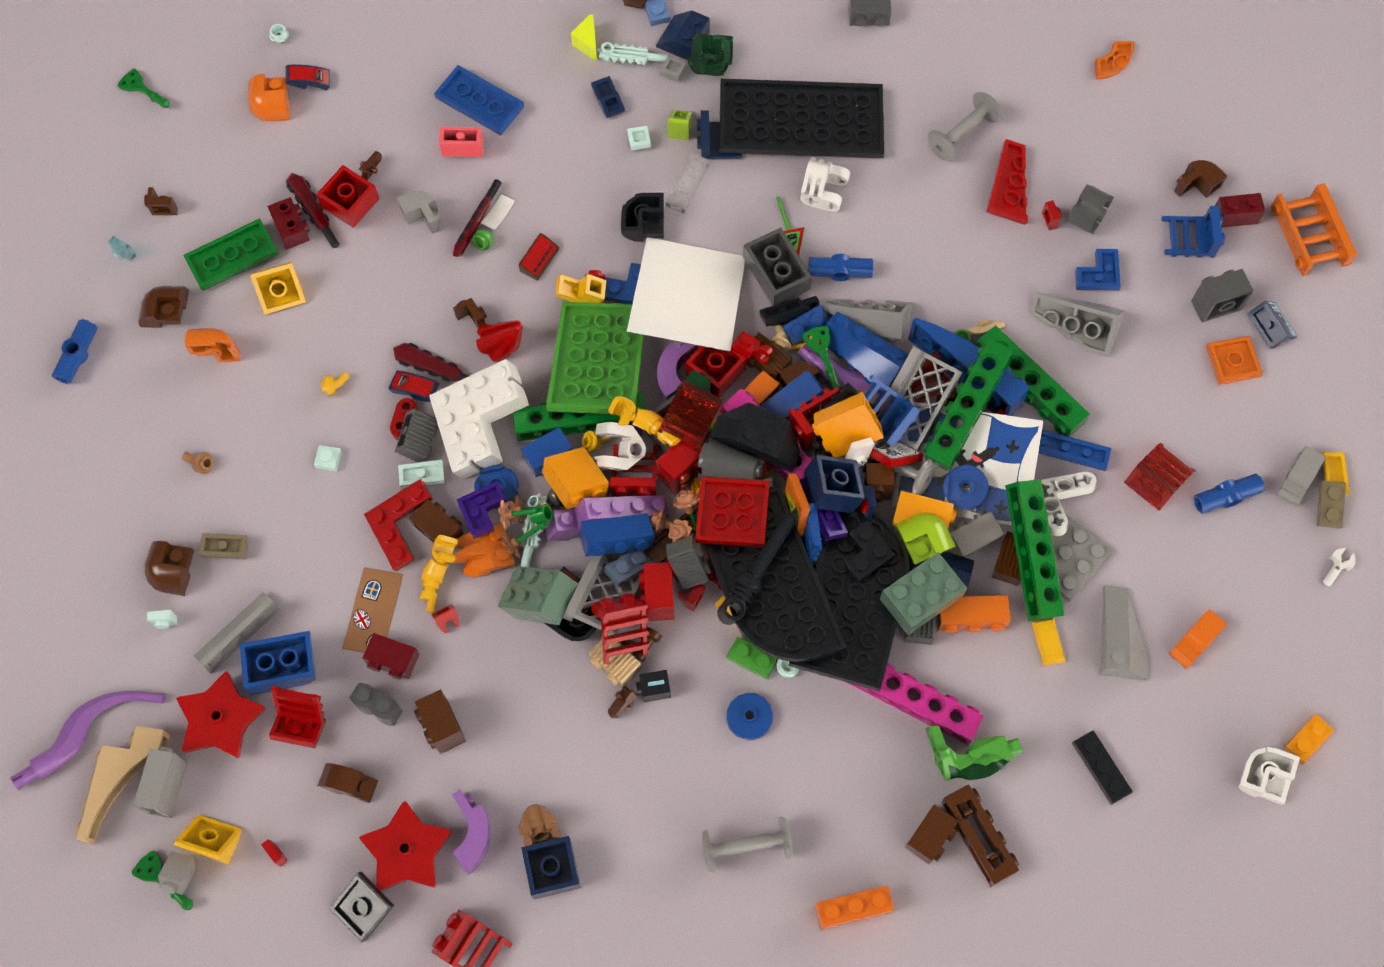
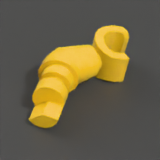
M617 396L612 401L608 412L612 415L620 416L618 425L626 426L632 421V425L645 430L648 434H653L660 442L670 446L677 445L682 440L672 429L666 427L664 419L656 412L636 408L634 402L626 397Z
M438 535L433 543L432 558L424 567L421 576L424 590L421 591L420 600L427 602V613H434L438 595L435 591L439 589V584L443 582L448 564L453 563L456 559L455 555H453V550L458 544V539Z

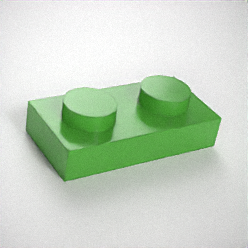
M736 637L726 656V659L766 680L778 660L761 652L752 644L739 637Z

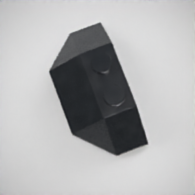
M751 403L718 415L709 436L790 473L793 472L800 454L790 420Z

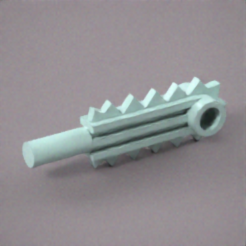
M605 42L601 44V48L597 49L599 58L606 62L612 60L615 63L618 60L622 64L625 61L629 62L630 65L633 62L637 63V65H645L647 61L665 62L668 57L667 54L649 53L647 47L642 48L641 45L635 48L633 45L627 47L625 44L619 46L617 43L613 45L610 42Z
M539 492L537 496H531L527 504L529 507L548 504L546 502L548 497L543 496ZM527 514L528 516L524 520L526 523L522 529L524 533L537 526L536 523L530 521L529 514ZM542 529L521 541L520 545L524 547L521 566L530 567L533 548L537 549L539 541L542 540L540 538V533L543 532Z

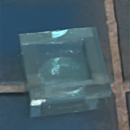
M114 236L108 241L113 249L112 253L119 259L125 258L132 262L136 257V254L127 243Z

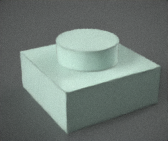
M647 126L627 129L631 151L651 147Z
M319 445L314 467L316 469L337 472L342 454L341 449Z
M171 610L147 612V621L156 629H168L169 626L177 625V616Z

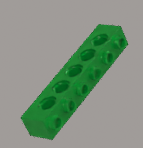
M996 325L977 340L976 346L979 348L983 343L987 344L990 338L1014 350V356L1009 366H1015L1018 370H1013L1009 366L1008 368L1017 378L1031 381L1034 384H1027V387L1030 389L1024 401L1038 410V414L1043 419L1048 420L1054 426L1057 433L1070 437L1086 423L1090 413ZM1041 395L1049 397L1050 400L1043 399ZM1057 410L1063 411L1066 415H1060Z
M990 338L987 344L983 343L977 353L979 358L976 364L972 362L966 373L969 375L965 383L961 382L956 390L957 398L954 402L950 401L945 410L947 416L944 421L940 420L934 430L937 434L933 441L928 440L923 450L926 452V460L932 459L935 465L949 472L1014 356V350ZM992 362L995 364V367L987 370L983 367V364ZM975 381H981L984 383V387L975 389L972 384ZM965 400H970L974 403L971 408H964L961 404ZM955 419H960L963 425L959 428H954L951 426V422ZM947 438L952 441V444L949 447H942L940 441Z
M643 391L638 392L636 408L646 409ZM547 402L541 403L538 406L530 407L528 405L513 412L517 441L538 439L560 427L564 435L584 433L589 430L596 431L597 424L605 422L618 423L620 416L612 414L585 413L584 416L577 417L575 416L576 412L547 411ZM556 415L563 416L560 420L553 419ZM535 418H541V419H542V420H541L540 422H538V423H533V422H532V420L535 419Z
M1041 479L1018 481L1005 485L1028 621L1064 616L1055 564L1056 559L1053 553L1052 536L1049 529L1048 513L1045 506Z

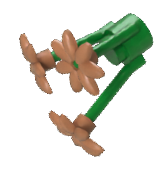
M515 496L514 502L508 501L504 503V500L500 501L498 511L501 516L499 521L502 523L503 528L506 530L507 526H510L509 519L511 518L513 524H516L517 521L524 524L523 515L529 514L530 521L537 524L536 527L520 537L513 538L511 531H508L507 534L502 533V537L505 540L502 542V545L509 547L508 553L510 555L514 553L519 558V552L523 551V548L520 546L521 541L540 529L547 528V522L553 519V512L548 504L525 507L526 501L520 502L519 497Z

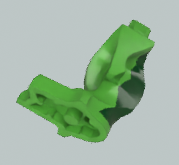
M939 726L925 728L934 753L935 764L944 781L954 778L966 780L987 778L1004 768L1012 759L1017 758L1018 754L1023 752L1018 738L1006 741L1005 736H993L975 741L964 755H958L946 745Z

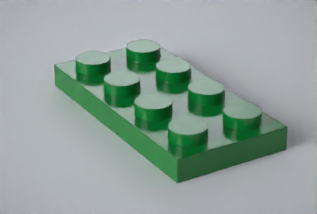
M259 218L183 256L199 287L204 291L279 255V252Z

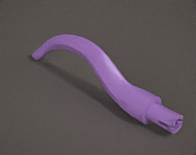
M804 344L797 355L815 366L820 371L819 377L829 383L821 357L811 350L807 344ZM828 356L833 368H835V374L841 385L840 389L847 383H850L856 390L859 388L864 392L869 390L872 384L869 385L863 380L864 375L858 370L853 371L852 369L843 368Z
M118 691L89 700L79 706L69 716L51 748L29 761L31 765L10 777L11 781L20 790L39 777L43 780L65 765L80 750L92 721L104 710L128 701L163 704L165 694Z

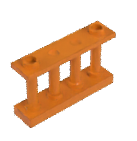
M1325 183L1317 185L1310 197L1285 202L1282 193L1277 194L1271 204V210L1277 217L1295 258L1296 268L1300 270L1302 276H1306L1315 263L1337 258L1341 266L1344 267L1353 262L1357 252ZM1313 205L1318 212L1317 215L1293 220L1289 210ZM1321 223L1326 230L1325 233L1301 238L1297 228ZM1323 241H1330L1332 243L1333 251L1309 256L1305 247Z

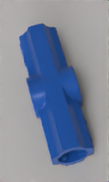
M835 254L832 257H809L808 272L812 277H831L835 281H846L850 277L872 278L873 259L850 258L846 254Z
M85 319L78 321L70 339H67L62 344L61 349L63 353L52 374L54 379L61 383L71 384L80 364H83L88 359L87 350L98 329L95 324Z
M1255 473L1235 481L1234 479L1226 480L1213 489L1196 494L1193 497L1194 505L1201 514L1223 506L1224 508L1235 506L1246 498L1263 493L1265 490L1263 479Z

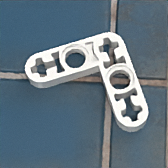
M1080 472L1041 480L1042 488L1046 492V497L1044 498L1045 506L1052 505L1056 508L1053 511L1047 510L1051 535L1062 536L1067 531L1068 519L1059 500L1092 493L1096 488L1097 482L1094 474ZM1066 484L1070 489L1062 490L1058 486Z

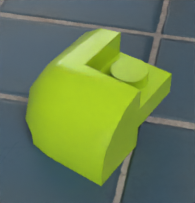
M916 514L895 524L914 565L929 559L937 552L941 554L956 547L947 526L941 518L934 514Z

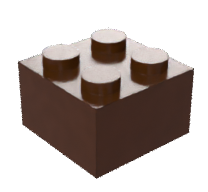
M441 689L415 701L418 709L414 710V713L423 729H427L423 733L432 749L437 748L439 753L442 754L466 742L451 706Z

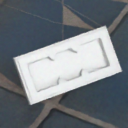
M871 438L852 442L845 459L857 460L858 467H862L863 470L875 443Z

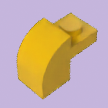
M560 274L556 280L555 297L570 302L600 303L605 299L606 280L589 274L581 280Z

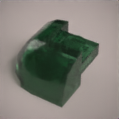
M693 34V55H687L691 70L700 75H724L728 66L732 65L733 36Z

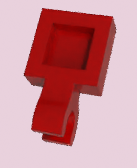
M742 331L731 346V349L750 359L753 356L763 364H766L770 358L768 356L773 351L770 346H760L761 341Z

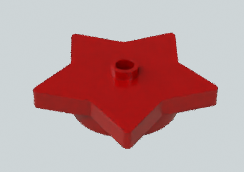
M225 671L206 692L176 698L188 721L182 751L190 753L215 747L235 758H240L243 736L248 726L266 710L265 707L241 697L231 675Z
M403 801L388 826L359 837L361 842L377 860L376 887L382 892L408 880L435 888V857L452 832L450 829L423 824L410 805ZM408 845L409 850L406 853H402V848Z

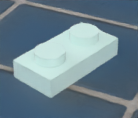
M443 460L398 465L401 489H405L419 479L423 480L426 486L445 483Z

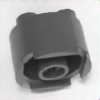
M1087 184L1067 221L1094 235L1099 226L1097 221L1102 222L1107 212V209L1104 207L1109 208L1114 197Z

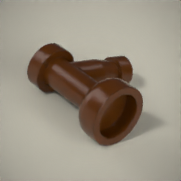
M647 627L649 635H647L649 648L647 650H649L653 642H659L663 636L654 629ZM630 639L621 641L622 645L637 643ZM641 650L634 651L632 654L634 658L644 663L646 658L641 654Z

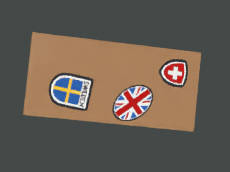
M364 567L343 649L365 653L373 633L388 637L403 574Z

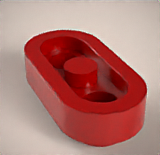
M403 398L396 405L390 424V432L396 440L399 439L401 432L397 428L403 425L406 412L412 409L419 410L416 401L411 398ZM405 406H410L408 410L403 409Z

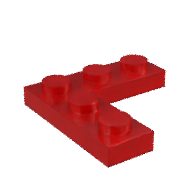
M421 479L364 514L392 569L395 571L415 560L396 522L420 508L427 499L433 500L428 488Z

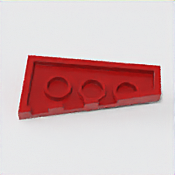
M1005 139L986 210L987 213L1026 225L1028 222L1025 191L1027 187V179H1025V145Z

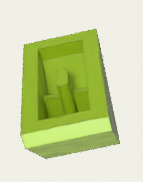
M672 110L668 117L669 138L689 140L693 112Z

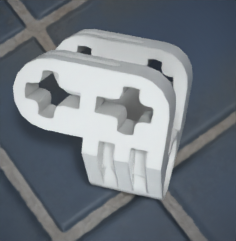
M812 157L808 163L800 199L802 203L831 212L839 211L842 197L836 193L825 191L824 187L826 182L839 186L847 185L850 171L844 167L833 165L830 161L825 163L822 159L817 161L816 158Z
M614 422L596 425L595 435L605 438H622L619 445V457L607 455L592 457L600 470H628L644 457L646 453L645 443L633 426H621ZM631 445L635 448L634 455L630 451Z

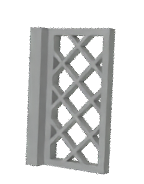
M914 346L895 378L891 389L905 399H910L914 406H916L914 397L923 394L926 396L928 405L918 409L920 412L929 409L931 414L929 421L921 423L918 415L917 425L907 428L904 432V438L901 440V442L919 451L963 372ZM928 359L933 362L935 371L923 374L922 366L925 360ZM949 370L955 373L950 382L942 384L941 372ZM936 374L939 385L928 389L925 378ZM921 379L924 390L913 394L911 385L914 381ZM940 389L942 395L940 401L932 404L929 393ZM890 394L878 410L880 413L877 415V418L893 399V395ZM918 429L920 437L917 443L914 444L909 441L907 432Z
M611 553L591 557L568 604L564 619L572 622L573 618L602 630L600 618L596 615L588 616L581 613L583 608L591 607V603L599 602L600 600H594L591 591L600 589L604 598L612 599L619 598L622 594L626 593L635 595L640 584L639 575L628 581L632 590L623 592L621 587H617L612 580L602 583L599 574L605 573L603 571L604 568H602L603 565L605 567L609 564L606 559L607 556L618 559L625 554ZM614 586L618 594L608 596L605 588ZM619 629L610 630L608 633L611 635L617 634Z

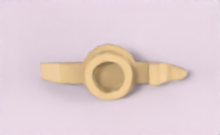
M984 318L978 322L977 326L973 325V328H968L967 331L973 334H985L995 325L999 329L1004 328L1006 325L1002 321L992 322Z

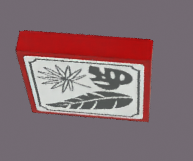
M883 439L874 442V447L869 455L889 468L918 463L923 458L922 453L901 441L892 447Z

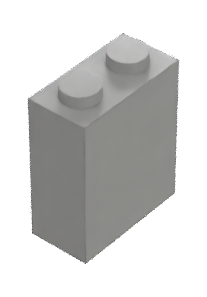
M160 746L158 750H149L133 806L147 814L167 818L172 817L187 762L180 758V754L174 753V750L171 748Z

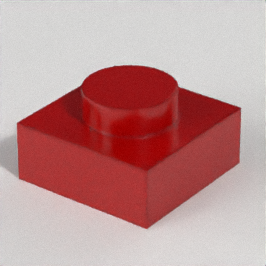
M1054 200L1045 202L1042 210L1044 220L1049 230L1056 229L1062 218L1061 210L1059 207H1056Z

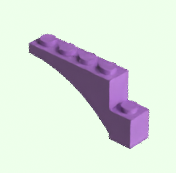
M665 495L583 498L578 507L574 509L552 511L553 519L547 522L548 527L545 528L547 540L567 541L570 538L579 536L581 523L587 520L648 513L650 519L652 513L660 512L661 508L664 509V515L667 518L670 515Z

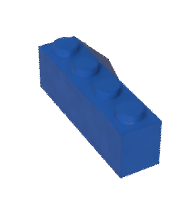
M836 312L826 324L830 335L828 348L839 358L846 359L848 366L853 371L857 369L864 375L863 380L869 385L874 383L869 379L873 375L891 388L908 354L841 313ZM880 387L877 392L881 394L884 389Z

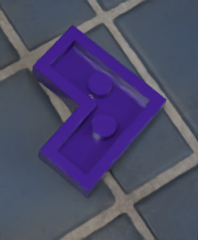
M498 481L456 499L474 539L495 530L487 512L499 507L501 500H504V503L507 502Z

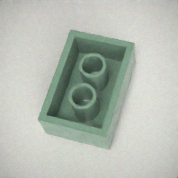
M937 552L884 589L880 600L909 636L964 596L967 587L939 552Z
M516 566L505 591L501 595L498 607L516 619L559 625L578 583L560 570Z

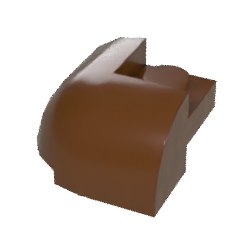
M185 286L154 287L147 292L141 303L139 326L162 328V324L180 325L182 311L186 309L188 288Z
M153 541L145 562V576L148 583L157 591L185 596L191 576L188 571L194 550L188 547L170 545L167 541Z

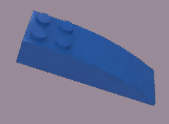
M919 318L913 319L908 340L921 351L963 372L958 383H965L969 376L966 374L972 362L976 364L979 358L977 353L980 348L940 326ZM986 362L983 364V367L990 370L995 367V364ZM1007 367L986 408L994 413L1002 409L1008 416H1012L1022 407L1030 388L1027 387L1023 379L1017 378ZM949 370L945 371L951 377L955 374ZM975 381L972 386L975 389H981L984 387V383Z

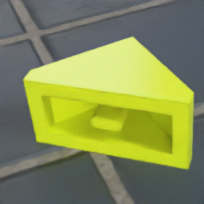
M588 15L571 32L572 46L592 60H597L593 15Z

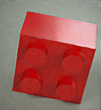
M344 165L337 170L316 194L323 209L352 228L357 225L380 199L374 184Z
M700 346L685 362V374L689 375L693 370L699 374L704 373L710 379L711 393L719 399L746 370L747 358L733 349L726 351Z
M689 432L681 438L682 440L677 445L670 447L655 461L657 478L674 495L679 491L686 490L691 484L690 481L696 476L698 477V473L702 474V468L698 467V461L703 446Z
M669 562L643 564L644 572H639L641 593L645 592V594H640V597L648 605V609H646L648 621L675 620L671 564Z

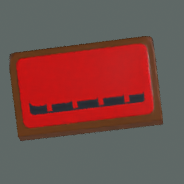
M539 233L519 262L520 272L538 281L560 247L547 236Z

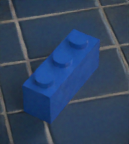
M806 370L763 403L760 408L763 407L767 411L788 420L790 409L794 408L797 411L800 409L802 402L805 401L806 404L811 403L812 396L821 397L824 389L816 377Z
M648 513L582 521L579 533L585 557L651 549L655 535Z

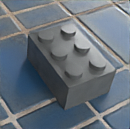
M778 228L744 244L743 258L772 306L790 300L811 289L812 276L782 228Z

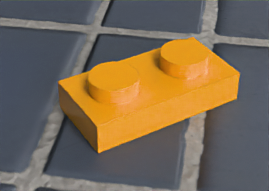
M1314 714L1284 746V749L1288 753L1300 757L1299 762L1304 764L1333 733L1334 729L1321 717Z

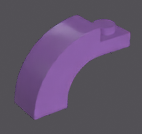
M673 341L663 351L657 366L658 390L663 402L677 393V387L682 383L677 377V372L700 345L682 342L680 347H678Z
M458 790L452 796L466 816L468 832L464 842L453 850V853L464 871L469 875L480 865L486 856L491 840V826L484 807L479 804L472 808L476 804L469 793L464 795L461 790Z

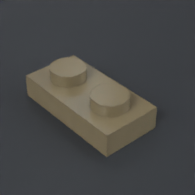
M1320 482L1317 526L1343 528L1346 483Z
M202 533L198 555L204 558L246 560L249 538L247 535Z

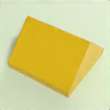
M292 262L250 274L264 315L306 303L299 276Z
M198 814L175 840L174 845L185 851L229 865L241 836L242 828Z

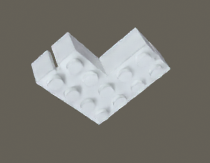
M506 359L429 395L452 472L464 480L480 473V467L485 469L503 462L491 423L529 405L524 388L520 386L522 382L517 367Z

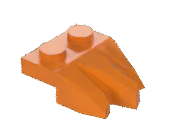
M502 524L493 525L494 531L476 539L473 538L471 532L457 538L458 544L455 547H459L461 551L453 554L456 557L454 563L466 564L462 574L474 578L490 575L491 571L513 568L515 565L513 555L508 553L509 547L502 545V542L505 541L502 533H506Z

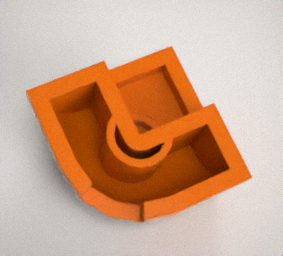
M263 73L255 75L249 80L248 103L250 111L254 116L267 122L290 120V102L288 100L286 77L266 78Z
M199 328L187 330L185 346L191 355H214L218 362L240 361L239 349L229 334L221 329Z

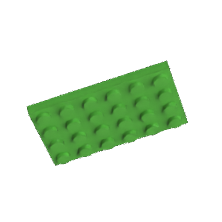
M562 302L546 403L547 411L610 414L608 410L612 401L617 396L630 399L636 406L645 335L627 332L632 304Z

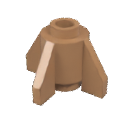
M538 804L530 805L522 814L518 828L520 835L524 836L525 846L545 841L548 838L552 840L561 838L560 830L556 826L555 815L544 806Z

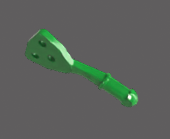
M132 69L124 75L117 85L119 89L128 92L139 91L163 108H168L170 105L168 99L161 97L158 93L149 90L144 85L143 77L136 69Z
M827 326L815 327L805 332L802 338L807 346L821 357L831 390L836 387L840 390L841 385L838 382L835 368H833L827 353L830 342L829 328Z
M150 851L141 858L132 870V875L144 882H157L159 884L158 875L163 868V863L157 852ZM170 894V897L175 899L184 910L188 911L193 908V901L184 894Z

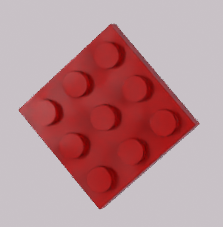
M701 477L695 543L764 547L770 481Z

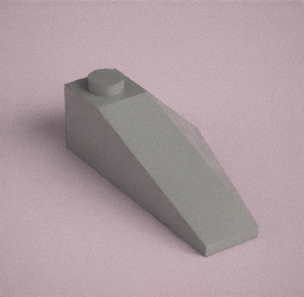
M824 299L819 304L824 311L833 315L839 312L880 337H887V340L898 341L906 335L913 309V303L894 300H885L884 304H875L873 300H865L857 304L852 299Z

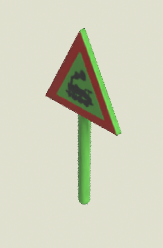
M777 196L776 200L787 229L784 233L799 256L804 227L791 230L781 198Z

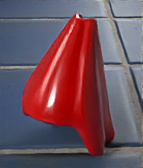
M519 320L480 325L477 329V334L480 338L476 340L478 350L482 354H487L493 362H500L508 358L520 347L523 325Z

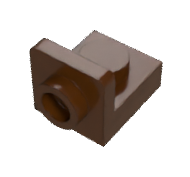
M148 187V193L144 197V204L152 215H177L178 207L172 197H158L154 188Z

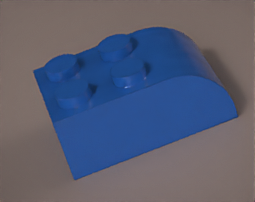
M310 631L239 644L243 685L250 695L271 692L272 686L283 689L303 686L316 679Z

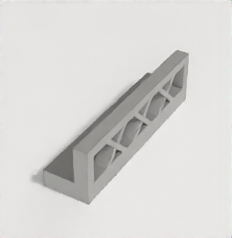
M262 592L201 648L194 657L209 673H212L240 647L239 644L245 643L280 609Z

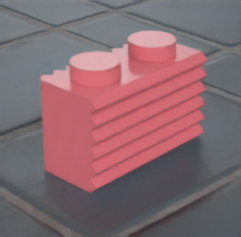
M442 126L439 134V146L442 156L483 157L484 138L482 129L480 127L456 128L454 126L452 128L450 126L448 128L446 126L444 128Z

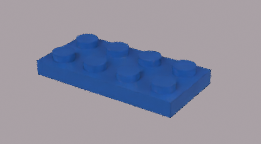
M459 65L434 93L436 99L500 136L524 108L523 101Z

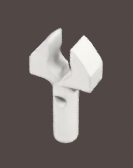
M1346 548L1337 549L1332 553L1330 559L1333 560L1334 565L1323 580L1326 586L1333 584L1342 569L1350 571L1356 564L1354 553L1343 563L1341 562V555Z

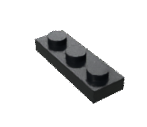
M1094 730L1072 742L1111 805L1133 792Z

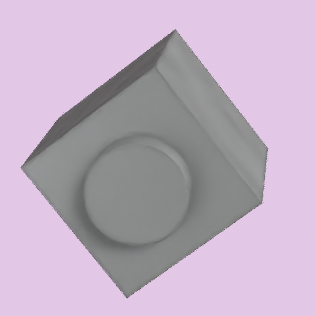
M171 851L158 875L160 888L170 894L178 893L183 895L196 871L195 859Z

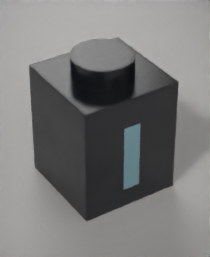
M667 670L639 674L640 682H636L638 696L643 695L644 702L671 698Z

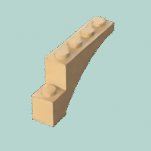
M136 726L135 731L130 735V749L102 745L101 751L96 755L95 773L89 780L90 791L88 798L83 803L82 810L84 813L81 822L78 823L76 828V840L84 844L94 845L99 828L117 796L144 769L150 749L158 750L160 746H168L170 734L161 729Z

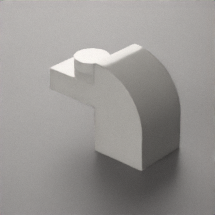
M412 191L396 198L408 225L424 218L432 234L440 231L438 222H440L437 214L438 207L433 196L424 191Z

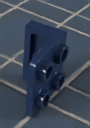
M701 110V119H697V131H701V136L697 137V149H701V159H740L742 154L719 153L720 122H709V110Z

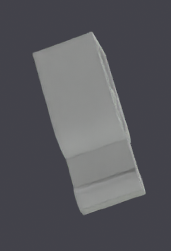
M1305 446L1288 472L1277 496L1297 507L1326 456Z

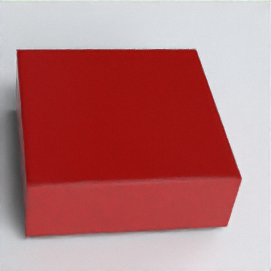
M267 839L261 844L275 864L281 867L287 862L288 859L273 841Z

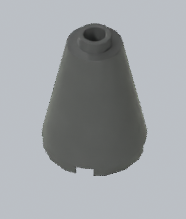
M708 438L710 442L704 443L698 461V467L702 468V474L698 473L700 481L701 477L757 480V478L762 476L763 464L760 463V459L714 438Z

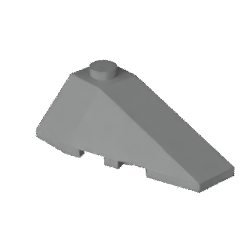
M1036 292L1030 313L1050 327H1054L1062 332L1068 339H1072L1080 344L1086 351L1108 357L1119 333L1125 310Z
M1104 586L1100 675L1147 681L1148 655L1128 589Z

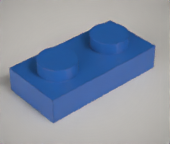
M818 305L782 325L788 335L791 344L794 345L803 340L802 335L815 327L826 326L829 320L821 305Z

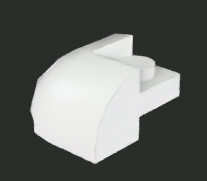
M1266 747L1258 749L1249 755L1244 765L1238 788L1252 797L1256 798L1259 796L1283 805L1286 801L1290 783L1295 778L1300 757L1277 748Z

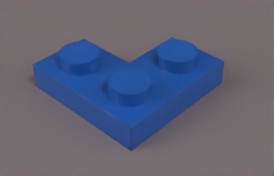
M1096 249V267L1076 268V290H1120L1118 249Z
M631 263L627 281L606 278L604 301L633 304L641 264Z

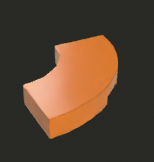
M1114 41L1109 54L1095 59L1096 80L1112 77L1127 66L1133 54L1134 41Z

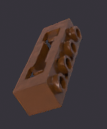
M968 784L944 797L941 803L946 812L958 820L955 827L958 829L961 838L991 888L1019 871L1017 867L1019 862L1012 852L1009 853L1005 847L1006 840L1003 834L995 830L992 824L994 820L987 809L984 810L981 806L979 793L975 788L971 789ZM972 812L974 814L973 819L992 852L996 851L988 859L985 857L987 852L968 819L964 820Z

